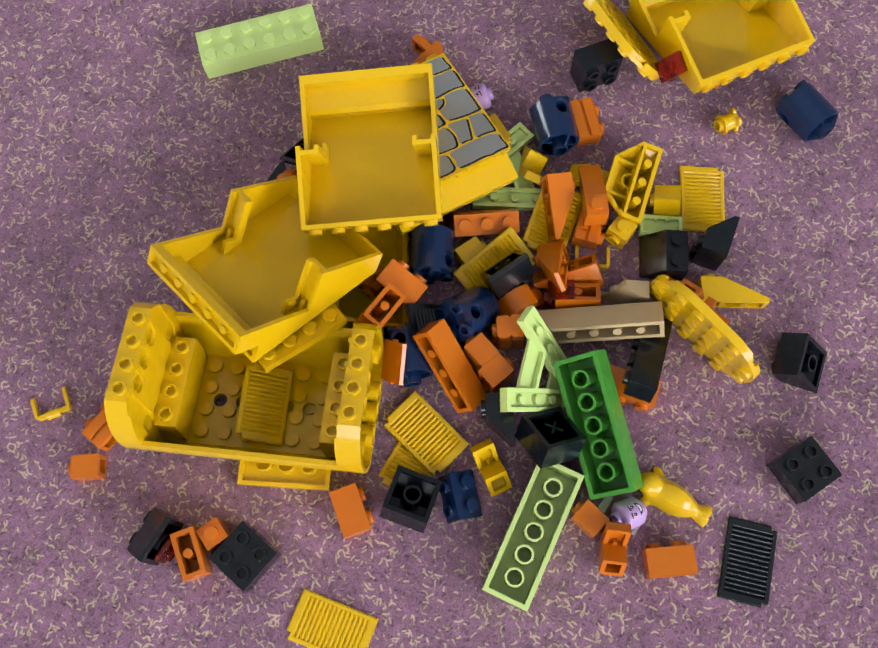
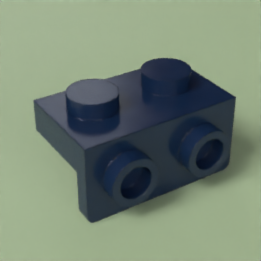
M473 470L452 472L438 478V480L442 481L439 492L441 493L444 505L443 513L448 524L483 516Z

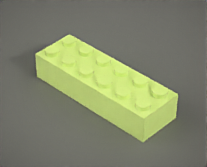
M312 3L195 33L202 65L209 79L324 50Z
M536 464L481 590L523 611H528L584 475L560 464L540 469Z

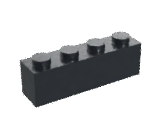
M664 319L665 337L633 339L631 349L634 350V353H630L626 364L630 369L629 371L626 370L623 376L622 383L625 384L623 394L649 403L651 402L658 389L673 321Z

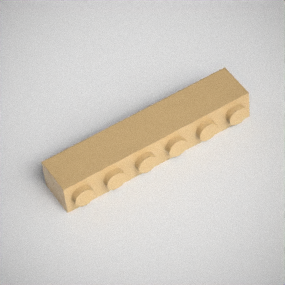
M662 301L537 310L558 344L665 337Z

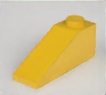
M704 274L696 282V285L703 289V301L708 296L717 301L715 308L763 309L770 303L769 297L723 276Z

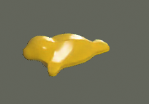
M655 466L653 472L640 473L644 487L639 489L643 494V497L639 500L645 506H655L672 516L692 518L701 527L708 523L713 508L698 504L684 487L667 479L660 467Z

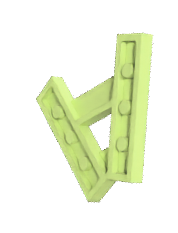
M521 122L508 131L512 138L510 140L511 150L507 155L518 175L517 180L512 183L514 188L503 187L473 201V209L517 208L518 211L534 210L541 189L535 188L532 181L524 178L519 173L522 158L519 151L534 139V134Z
M528 306L517 320V324L528 339L516 388H500V412H538L558 406L566 412L553 362L567 358L536 308ZM545 365L549 371L546 388H538L543 366Z

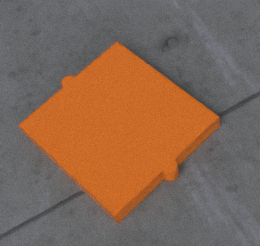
M398 339L384 340L381 379L389 381V384L403 385L407 344L400 343Z

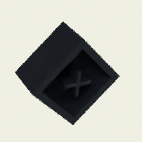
M606 39L575 50L570 74L579 92L585 90L590 92L599 85H610L617 79L623 56L617 50L616 42Z
M560 406L523 415L515 437L540 469L577 459L587 439Z
M812 436L799 441L766 465L795 504L806 502L842 476V473Z
M242 521L209 559L242 591L249 592L282 554L249 523Z

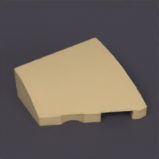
M624 280L618 285L611 286L610 292L601 291V299L611 305L647 302L649 299V281Z

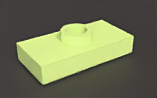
M644 214L641 224H638L639 237L663 230L683 231V217Z

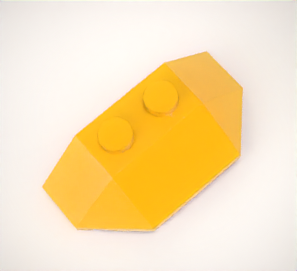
M643 141L614 156L605 187L608 201L619 217L639 225L641 224L663 149Z

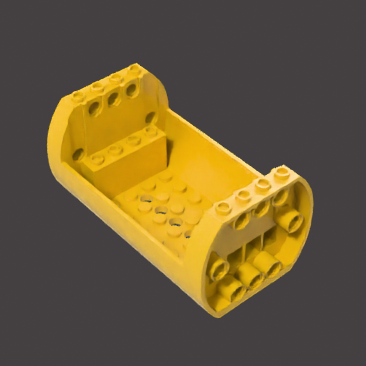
M134 303L129 307L104 397V408L109 429L115 440L123 447L129 449L366 474L372 462L383 379H381L384 352L382 327L376 324L355 322L353 323V329L339 328L276 367L294 371L289 403H292L294 408L291 412L287 413L282 446L241 439V434L234 433L246 365L253 366L250 359L243 352L234 355L195 313L177 312L168 304ZM219 397H227V402L223 406L216 405V400ZM308 405L316 407V412L313 415H306L304 413Z

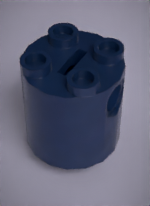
M802 80L795 86V90L790 95L785 94L777 101L779 106L776 108V113L805 143L826 137L834 129L839 112L810 82L807 83L805 80Z
M545 94L539 98L540 101L529 109L538 149L543 154L563 155L579 142L571 103L568 96Z
M440 223L436 226L423 225L413 229L410 273L413 275L418 273L427 281L425 284L430 285L435 284V281H453L454 231Z
M474 286L443 301L439 308L435 309L434 315L437 320L445 319L457 342H464L470 337L492 327V324L496 323L497 316L500 315V308L496 297L491 291L482 286Z
M406 322L405 326L384 328V340L398 339L400 343L407 344L403 385L405 387H413L422 384L421 379L433 375L434 372L421 350H417L416 344H413L409 322Z

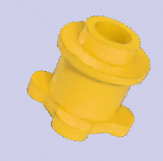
M730 108L729 113L725 115H717L713 122L716 132H720L721 135H725L732 129L734 132H737L738 127L742 125V120L737 115L735 108Z

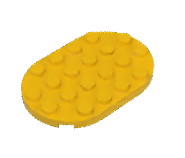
M611 0L583 1L584 6L589 11L593 10L596 14L594 17L596 22L601 27L605 26L608 30L606 32L607 37L612 42L616 41L619 45L617 48L619 53L624 58L628 57L638 66V72L644 78L647 76L653 81L658 80L664 74L656 56L625 15Z
M658 275L650 283L649 296L655 302L662 301L664 319L673 321V324L677 327V333L684 339L688 338L693 343L692 347L698 354H705L710 359L709 364L714 370L723 371L739 384L750 383L760 374L759 364H753L754 358L752 356L754 354L746 343L692 290L678 280L669 281L667 275Z

